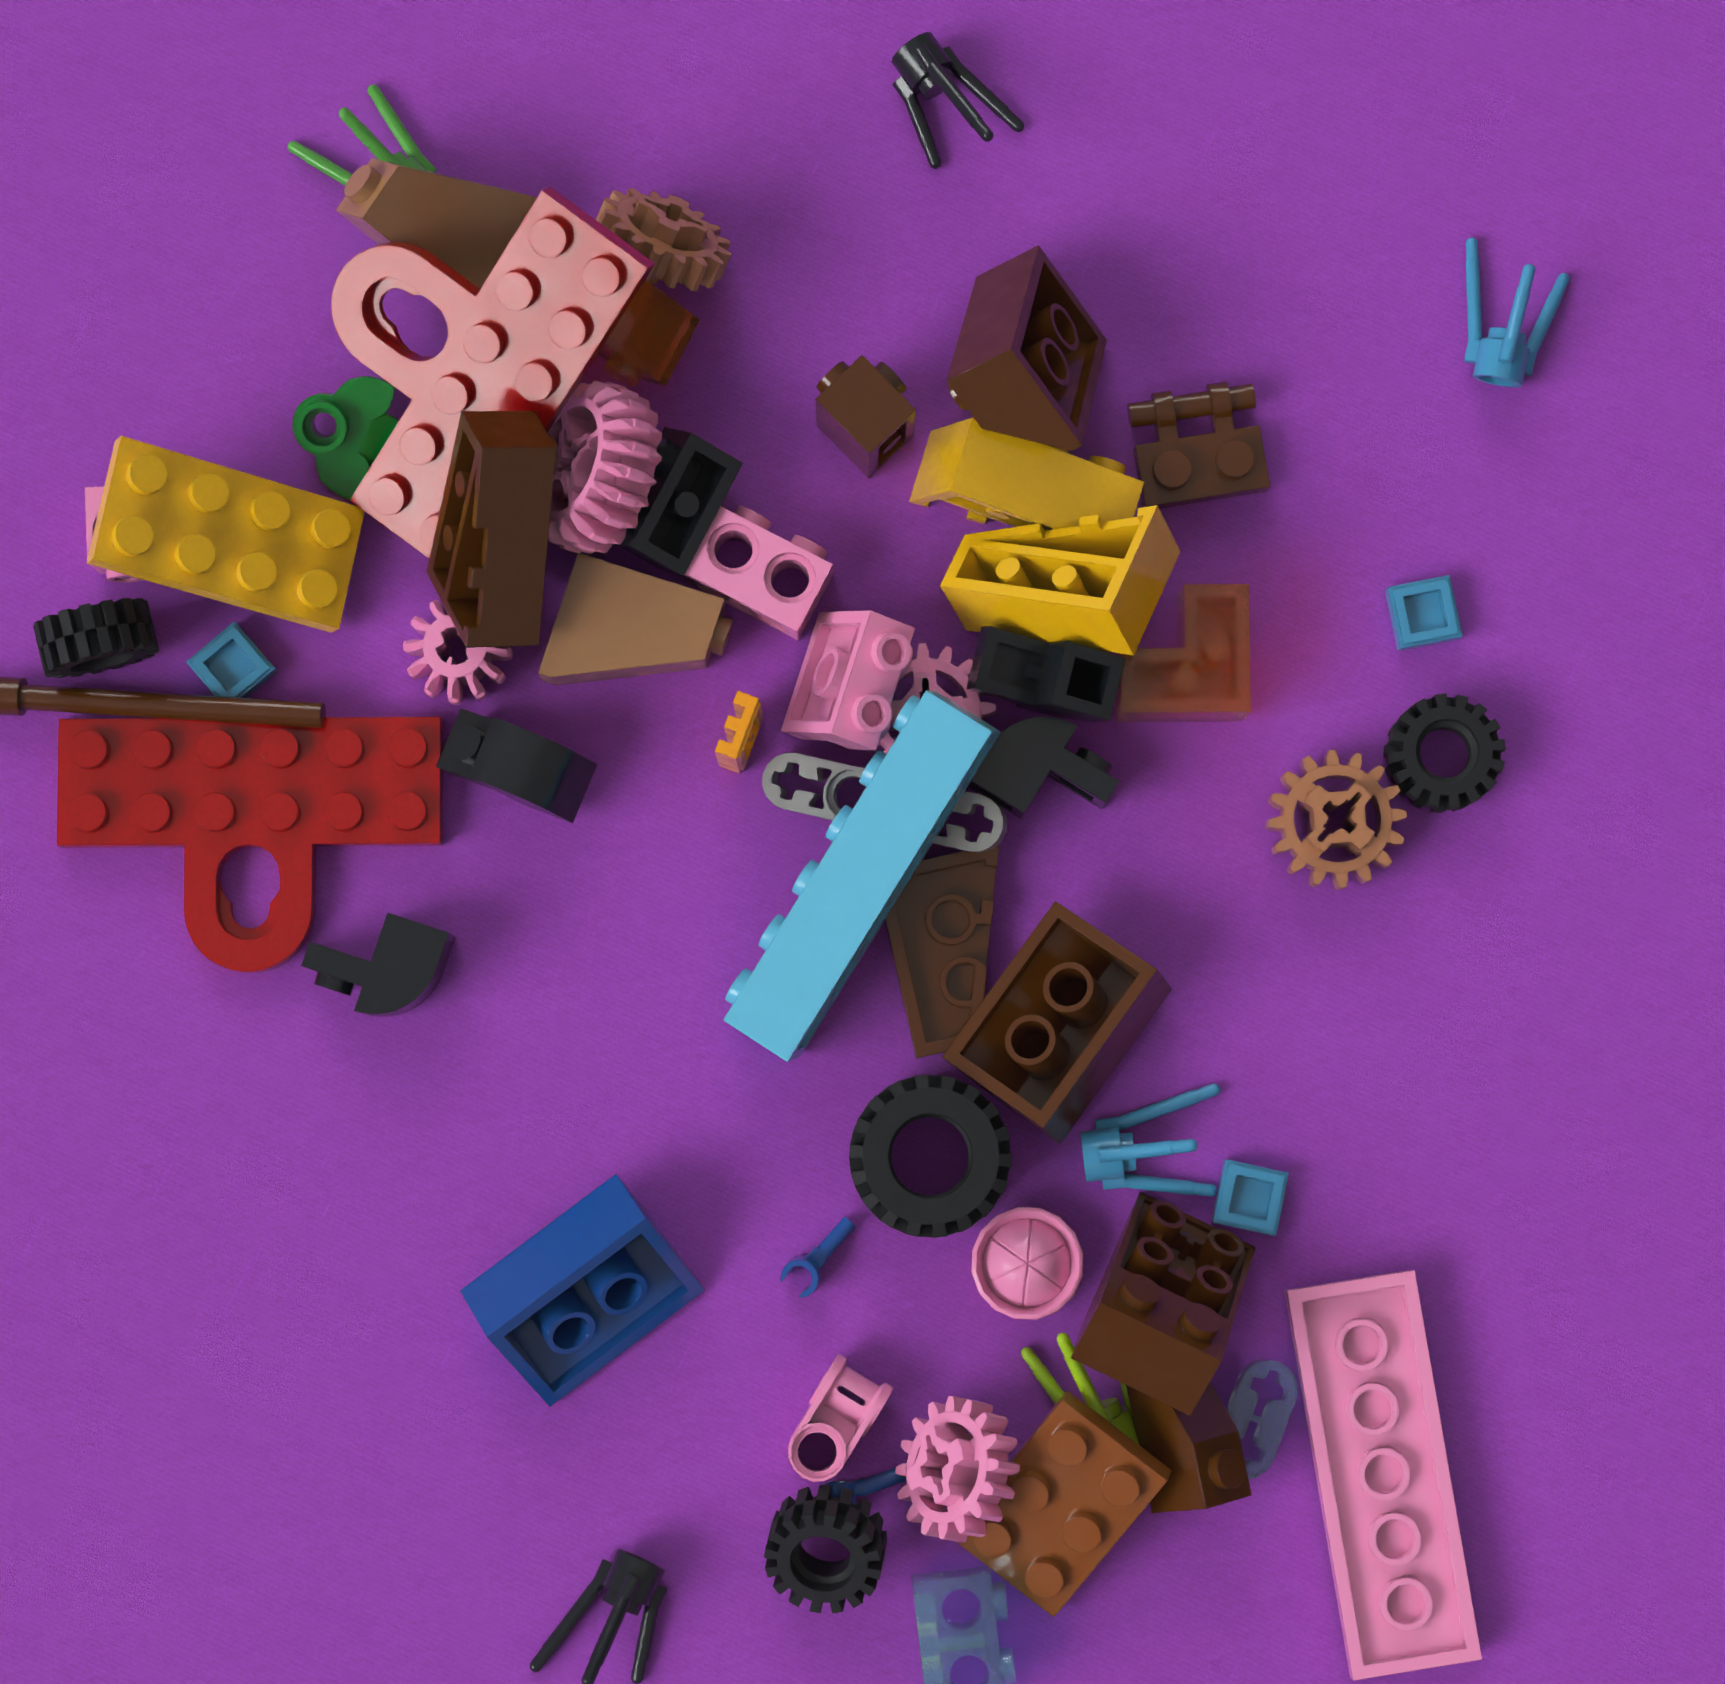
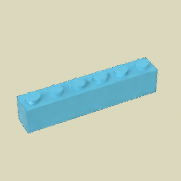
M926 690L921 699L912 695L905 703L893 724V728L900 732L887 754L879 750L871 758L859 780V783L866 787L853 809L845 805L838 812L825 835L827 839L832 841V844L820 863L812 859L802 870L792 888V892L799 896L786 918L778 914L771 921L758 944L759 947L765 950L753 972L747 968L741 971L725 997V1000L732 1004L723 1021L786 1062L801 1057L1001 734L999 730L937 691Z

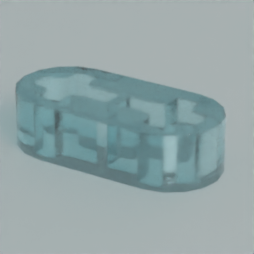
M1264 1358L1255 1360L1245 1366L1237 1379L1226 1408L1239 1431L1240 1439L1244 1437L1250 1420L1258 1423L1253 1436V1444L1261 1449V1453L1257 1460L1250 1458L1245 1460L1248 1479L1259 1477L1268 1470L1273 1462L1297 1399L1298 1386L1296 1377L1288 1367L1276 1360ZM1269 1370H1273L1278 1373L1276 1384L1284 1388V1393L1280 1400L1270 1398L1266 1402L1260 1417L1253 1414L1259 1394L1250 1388L1251 1381L1254 1377L1265 1379Z

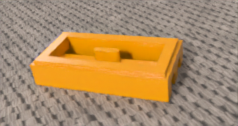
M737 690L733 701L736 717L728 715L724 725L728 742L719 739L715 754L720 767L740 774L741 771L745 770L764 718L759 698Z

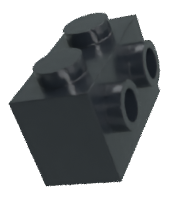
M664 427L662 440L657 447V453L662 456V461L655 467L653 478L657 483L652 485L647 496L649 506L641 508L638 513V525L636 528H627L624 541L616 545L659 569L684 576L743 463L691 432Z

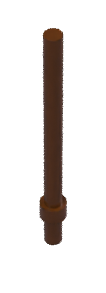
M0 676V715L23 716L26 710L313 728H323L326 717V708L323 702L28 685L25 678Z

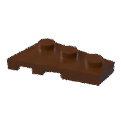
M999 845L984 853L961 851L922 860L885 919L915 1059L945 1053L984 1000Z

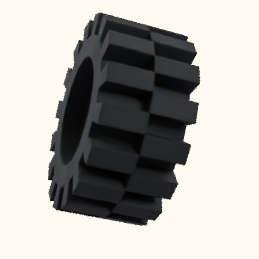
M121 598L115 602L110 599L95 605H90V603L79 605L77 609L58 611V615H47L42 620L36 621L33 626L44 675L48 678H64L69 675L71 677H79L85 673L91 672V674H96L110 668L114 670L124 667V664L141 662L142 659L151 658L155 655L154 653L159 652L148 601L143 598L133 600L131 598Z
M1446 693L1434 695L1427 700L1424 698L1399 716V719L1392 725L1387 734L1390 737L1388 743L1384 746L1383 757L1388 759V766L1385 767L1387 777H1393L1400 789L1398 793L1400 797L1405 794L1412 800L1410 804L1419 809L1424 806L1431 808L1430 812L1442 813L1445 810H1452L1453 812L1463 809L1489 792L1496 784L1495 779L1497 775L1503 770L1505 761L1501 760V753L1506 748L1505 740H1499L1496 732L1500 729V726L1496 719L1490 721L1484 713L1488 709L1480 703L1475 706L1468 703L1469 697L1457 695L1451 698L1447 697ZM1435 730H1449L1462 738L1467 747L1468 759L1466 766L1460 774L1454 777L1443 778L1435 776L1425 768L1421 760L1420 748L1422 741L1428 733Z
M820 1485L817 1497H813L810 1488L806 1487L798 1490L796 1501L789 1495L782 1502L780 1511L776 1510L764 1553V1558L767 1559L765 1565L767 1577L775 1576L773 1587L779 1594L790 1588V1603L799 1607L803 1598L812 1601L809 1611L821 1613L823 1603H830L832 1613L843 1612L846 1599L855 1608L863 1603L864 1593L868 1596L872 1595L876 1589L877 1580H880L887 1544V1530L882 1531L884 1521L879 1512L869 1516L872 1503L862 1497L855 1505L851 1503L852 1490L842 1487L839 1498L831 1496V1485ZM811 1537L832 1538L842 1543L850 1551V1556L841 1561H823L806 1552L801 1543L803 1540Z

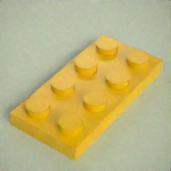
M120 436L114 442L87 564L332 633L340 627L365 511L355 505Z

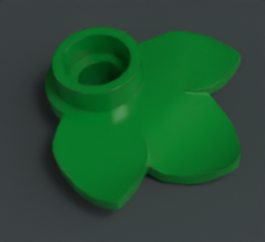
M371 376L355 377L345 382L334 394H314L299 404L293 416L292 428L294 436L304 450L315 455L317 472L321 482L328 489L348 500L355 493L399 421L396 417L386 413L394 398L395 387L380 378ZM319 413L330 414L335 419L336 431L334 434L323 435L316 429L315 418Z

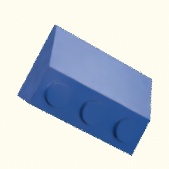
M617 1174L609 1178L460 1290L486 1337L549 1407L705 1291L646 1209Z

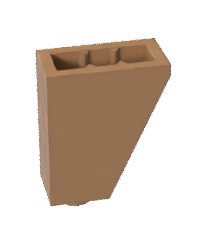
M371 158L367 165L358 168L347 181L344 188L345 197L336 211L378 245L388 242H404L419 246L435 255L481 289L535 202L536 197L505 188Z
M580 553L577 555L538 674L543 682L558 686L705 669L708 667L712 653L723 655L734 620L724 617L726 605L723 598Z

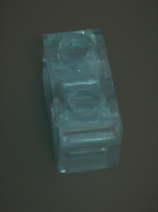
M988 1566L911 1575L924 1684H955L950 1678L951 1667L957 1659L967 1655L980 1658L987 1666L986 1676L980 1684H1016L1012 1647L999 1648L996 1622L1008 1621L1004 1581L991 1582V1573ZM959 1589L971 1591L979 1599L978 1612L971 1620L963 1623L949 1620L942 1611L943 1601L946 1596Z

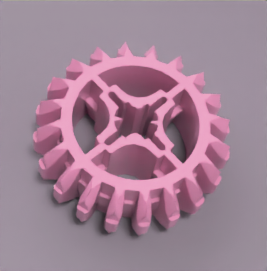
M594 380L591 384L580 383L548 431V435L555 439L558 448V466L553 475L548 540L552 544L559 545L561 549L576 554L581 552L590 555L594 552L606 554L613 544H621L624 541L627 528H636L639 511L642 507L649 506L647 499L649 490L652 485L657 483L653 478L655 467L662 461V456L657 453V447L662 440V432L656 429L658 414L650 410L649 400L639 397L637 392L612 382L602 383Z

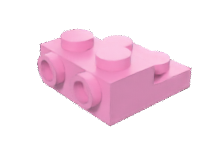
M871 610L819 612L781 732L802 740L829 741L848 749L876 751L878 742L886 736L892 724L893 708L890 705L897 683L905 676L912 662L913 648L910 643L915 628Z

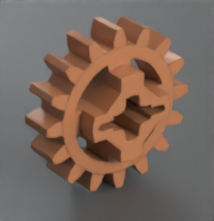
M629 188L626 195L614 190L610 198L605 197L596 221L655 263V266L645 280L655 285L658 280H663L669 288L675 289L677 282L682 285L684 284L691 291H697L700 284L711 289L714 287L716 280L720 281L732 254L728 251L731 242L719 236L721 228L718 225L709 224L702 220L704 216L702 212L691 211L688 208L689 202L669 194L668 198H661L655 191H651L649 196L634 188Z
M1329 750L1325 753L1322 767H1318L1316 762L1310 756H1307L1300 761L1302 778L1289 771H1286L1281 776L1280 781L1288 790L1287 795L1273 793L1269 796L1267 803L1280 810V816L1266 821L1265 829L1280 831L1282 835V840L1277 842L1271 850L1274 855L1289 851L1294 857L1287 868V872L1290 875L1298 872L1303 867L1311 870L1309 886L1317 887L1323 881L1325 875H1331L1335 890H1343L1347 886L1348 873H1353L1355 878L1361 884H1364L1372 879L1371 870L1368 866L1370 862L1382 869L1387 868L1392 863V860L1383 848L1385 846L1398 847L1403 844L1404 837L1391 830L1392 824L1407 818V813L1405 810L1391 809L1389 803L1400 792L1398 785L1389 786L1384 789L1379 785L1378 781L1385 770L1381 765L1368 773L1360 770L1362 754H1353L1346 765H1341L1336 750ZM1324 779H1342L1352 784L1345 791L1327 792L1322 786H1316L1314 783ZM1352 799L1353 803L1347 809V815L1342 822L1349 831L1347 832L1340 828L1333 834L1329 833L1321 841H1318L1319 835L1325 830L1323 826L1328 820L1327 814L1322 809L1324 808L1332 812ZM1369 800H1371L1376 812V832L1366 825L1365 805ZM1296 804L1298 805L1297 808L1306 817L1307 835L1302 841L1298 838L1294 825ZM1344 848L1351 855L1355 854L1358 858L1345 862H1331L1319 857L1327 849Z

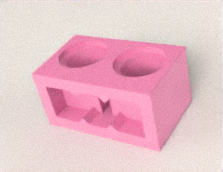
M720 506L684 574L687 584L707 594L723 598L726 604L799 641L833 576V564L824 560L828 552L818 544L802 536L794 535L791 542L768 531L772 523L751 509L738 506L735 513ZM733 539L742 540L751 547L752 555L745 565L739 568H728L717 560V551L726 541ZM794 568L803 572L808 578L809 583L802 594L789 598L781 596L774 590L772 586L774 577L784 569Z

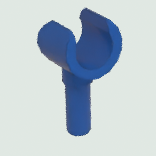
M844 1216L817 1247L815 1246L808 1255L795 1256L784 1266L780 1277L781 1282L793 1267H805L811 1273L812 1282L799 1295V1298L812 1294L822 1280L821 1268L828 1262L829 1257L856 1226Z
M896 1468L865 1479L831 1481L825 1485H831V1496L840 1498L842 1487L852 1490L851 1503L856 1505V1496L869 1495L905 1482L906 1477L896 1474Z

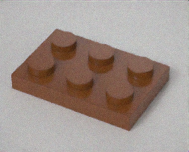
M1067 1390L1009 1461L1019 1464L1020 1471L1007 1477L1006 1485L1012 1488L1015 1495L1013 1499H1000L998 1506L1001 1509L1003 1519L1000 1522L985 1520V1536L980 1538L968 1535L965 1543H957L1043 1610L1055 1617L1166 1484L1172 1470Z

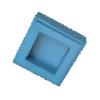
M1450 575L1386 588L1385 595L1397 651L1455 641L1463 637Z
M235 621L186 661L214 696L248 698L279 672Z
M1224 1159L1211 1222L1276 1236L1289 1173Z

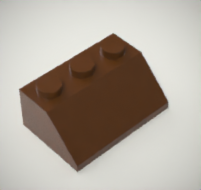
M1038 245L976 277L946 381L955 403L963 410L968 409L982 429L1073 451L1083 445L1107 340Z
M1055 901L942 1058L1012 1112L1060 1145L1171 992L1172 988L1158 969Z

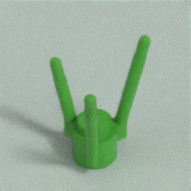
M371 84L367 92L408 158L401 152L393 155L348 108L344 107L339 110L338 114L342 121L378 160L437 172V169L421 153L377 85ZM290 141L287 148L291 153L344 186L346 185L352 173L297 141Z

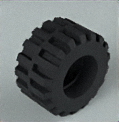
M918 1075L900 1080L888 1086L867 1104L853 1130L849 1162L853 1182L860 1198L880 1221L893 1229L916 1237H946L957 1232H963L974 1226L976 1222L991 1212L999 1197L1003 1195L1008 1184L1009 1170L1012 1168L1010 1136L1007 1126L1003 1124L999 1116L1000 1112L992 1102H989L981 1094V1091L972 1085H967L956 1080V1078L944 1075ZM921 1118H938L949 1122L962 1134L968 1149V1164L961 1180L950 1190L937 1195H923L908 1189L898 1179L892 1166L891 1151L898 1133L909 1123Z

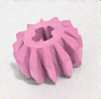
M439 600L432 601L429 605L431 612L437 619L430 625L423 618L415 616L410 622L411 626L424 636V639H410L403 642V650L406 654L422 657L407 668L409 675L412 679H421L430 675L425 683L424 692L431 698L439 695L448 683L447 695L452 705L461 704L463 687L469 685L472 694L478 701L487 697L486 690L479 680L487 676L494 683L502 684L506 676L498 667L492 665V661L511 660L513 658L511 647L466 648L468 659L465 662L457 664L451 656L447 662H444L443 657L451 652L448 642L455 637H460Z

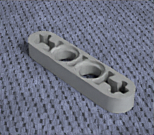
M783 753L774 757L766 765L762 775V787L766 797L773 805L785 810L834 820L842 809L837 801V791L840 785L852 777L860 778L865 768L798 753ZM799 764L800 776L823 782V770H831L832 773L823 788L824 808L819 809L815 807L820 795L812 792L796 790L792 800L786 799L787 789L778 785L780 773H791L793 765ZM965 791L952 812L973 815L977 806H984V817L993 821L991 833L982 832L979 834L977 842L969 841L970 830L946 823L947 836L937 835L933 843L969 852L984 853L992 850L1003 841L1007 832V817L1004 809L993 799Z

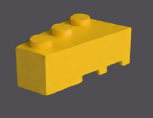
M972 417L930 431L909 502L928 508L929 502L939 499L968 510L966 519L984 525L988 517L1013 527L1041 523L1046 531L1079 526V517L1099 514L1103 522L1132 518L1135 515L1144 482L1125 475L1126 466L1118 461L1101 456H1090L1087 461L1069 454L1068 450L982 429Z
M1158 505L1138 508L1137 517L1103 522L1099 514L1079 517V526L1045 531L1042 524L1037 523L965 534L940 587L966 631L980 632L981 627L992 626L1046 643L1069 641L1100 651L1134 656L1181 551Z

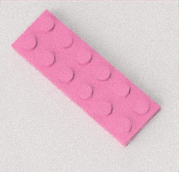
M1415 1270L1284 1290L1350 1678L1355 1681L1482 1660Z

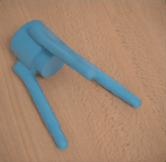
M1470 237L1466 240L1465 244L1468 343L1464 362L1475 364L1472 377L1478 381L1501 387L1520 388L1523 385L1524 376H1532L1536 355L1561 303L1570 277L1567 273L1559 274L1525 345L1527 335L1521 332L1535 274V266L1529 263L1523 267L1507 328L1491 327L1489 328L1488 337L1482 338L1478 241L1476 238Z
M1213 1083L1117 1117L1095 1119L1096 1130L1080 1131L1086 1182L1102 1181L1103 1190L1132 1188L1184 1195L1215 1196L1217 1188L1213 1184L1124 1173L1125 1171L1137 1170L1136 1159L1193 1152L1198 1148L1196 1140H1168L1134 1144L1132 1132L1119 1133V1131L1217 1096L1221 1091L1220 1086Z

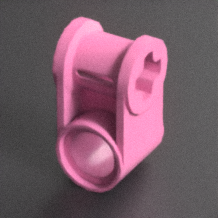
M839 1353L809 1400L810 1406L791 1435L788 1444V1458L793 1470L802 1478L812 1482L826 1481L836 1476L843 1468L860 1438L864 1437L869 1431L894 1388L886 1382L878 1386L846 1366L847 1358ZM838 1386H843L864 1400V1404L860 1405L837 1390ZM821 1432L833 1440L836 1454L833 1461L827 1467L813 1470L801 1463L798 1457V1448L805 1436Z

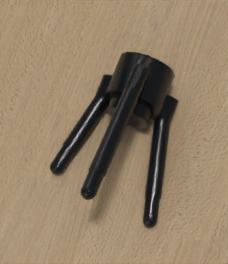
M925 32L912 38L892 57L891 62L901 75L893 83V87L905 102L921 147L931 168L938 169L941 166V159L917 95L919 93L928 100L944 92L985 142L991 141L993 139V132L956 86L954 80L957 78L1012 130L1021 132L1024 129V123L1009 107L960 62L950 46L942 48L931 32Z
M618 1549L613 1562L602 1559L594 1579L531 1661V1671L539 1672L606 1587L607 1590L602 1600L613 1605L589 1658V1663L581 1679L582 1684H593L626 1612L638 1616L642 1605H645L631 1673L632 1682L640 1684L644 1679L646 1664L649 1659L658 1610L668 1589L659 1584L665 1569L622 1549Z

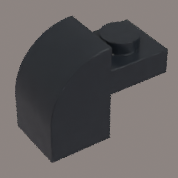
M992 626L981 627L966 689L1016 703V707L1047 715L1089 722L1110 721L1125 658L1069 641L1046 643Z
M460 709L436 767L451 775L498 791L527 807L573 823L598 764L558 743L495 717L490 719Z
M1043 716L1021 720L1001 732L968 787L983 796L995 800L1003 809L1022 819L1047 776L1100 809L1103 808L1119 781L1108 775L1112 765L1102 757L1083 747H1080L1076 754L1065 748L1073 736L1077 725L1064 719Z
M387 913L371 962L309 942L301 966L318 972L314 982L315 985L351 996L355 984L362 986L354 1011L377 1017L396 1016L419 1006L436 989L444 973L455 936L448 932Z

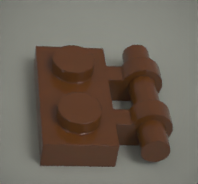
M1225 381L1207 384L1206 391L1172 396L1171 391L1152 393L1151 400L1127 404L1130 427L1154 425L1157 442L1135 445L1133 450L1138 480L1144 482L1141 491L1143 507L1158 505L1159 509L1269 490L1270 481L1260 425L1235 429L1232 412L1256 408L1255 392L1252 384L1228 387ZM1210 416L1213 433L1183 438L1178 437L1176 421Z

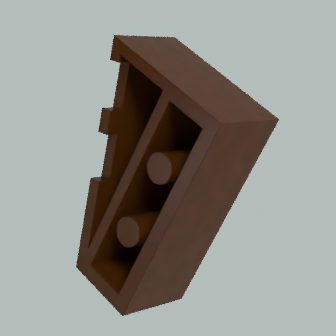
M461 411L427 574L466 648L539 645L553 475L558 466V448L555 439L548 435L535 411Z

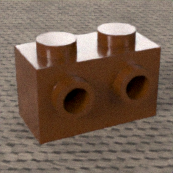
M863 355L850 366L841 361L817 384L816 388L821 394L815 399L816 425L868 479L914 436L916 409L902 396L907 390L905 384L885 363L879 362L874 367Z

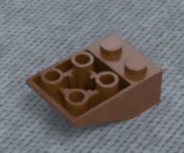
M1140 1192L1083 1321L1071 1358L1190 1416L1223 1359L1256 1247L1240 1240L1238 1236L1228 1230L1215 1228L1182 1212L1176 1205L1170 1202L1157 1200Z

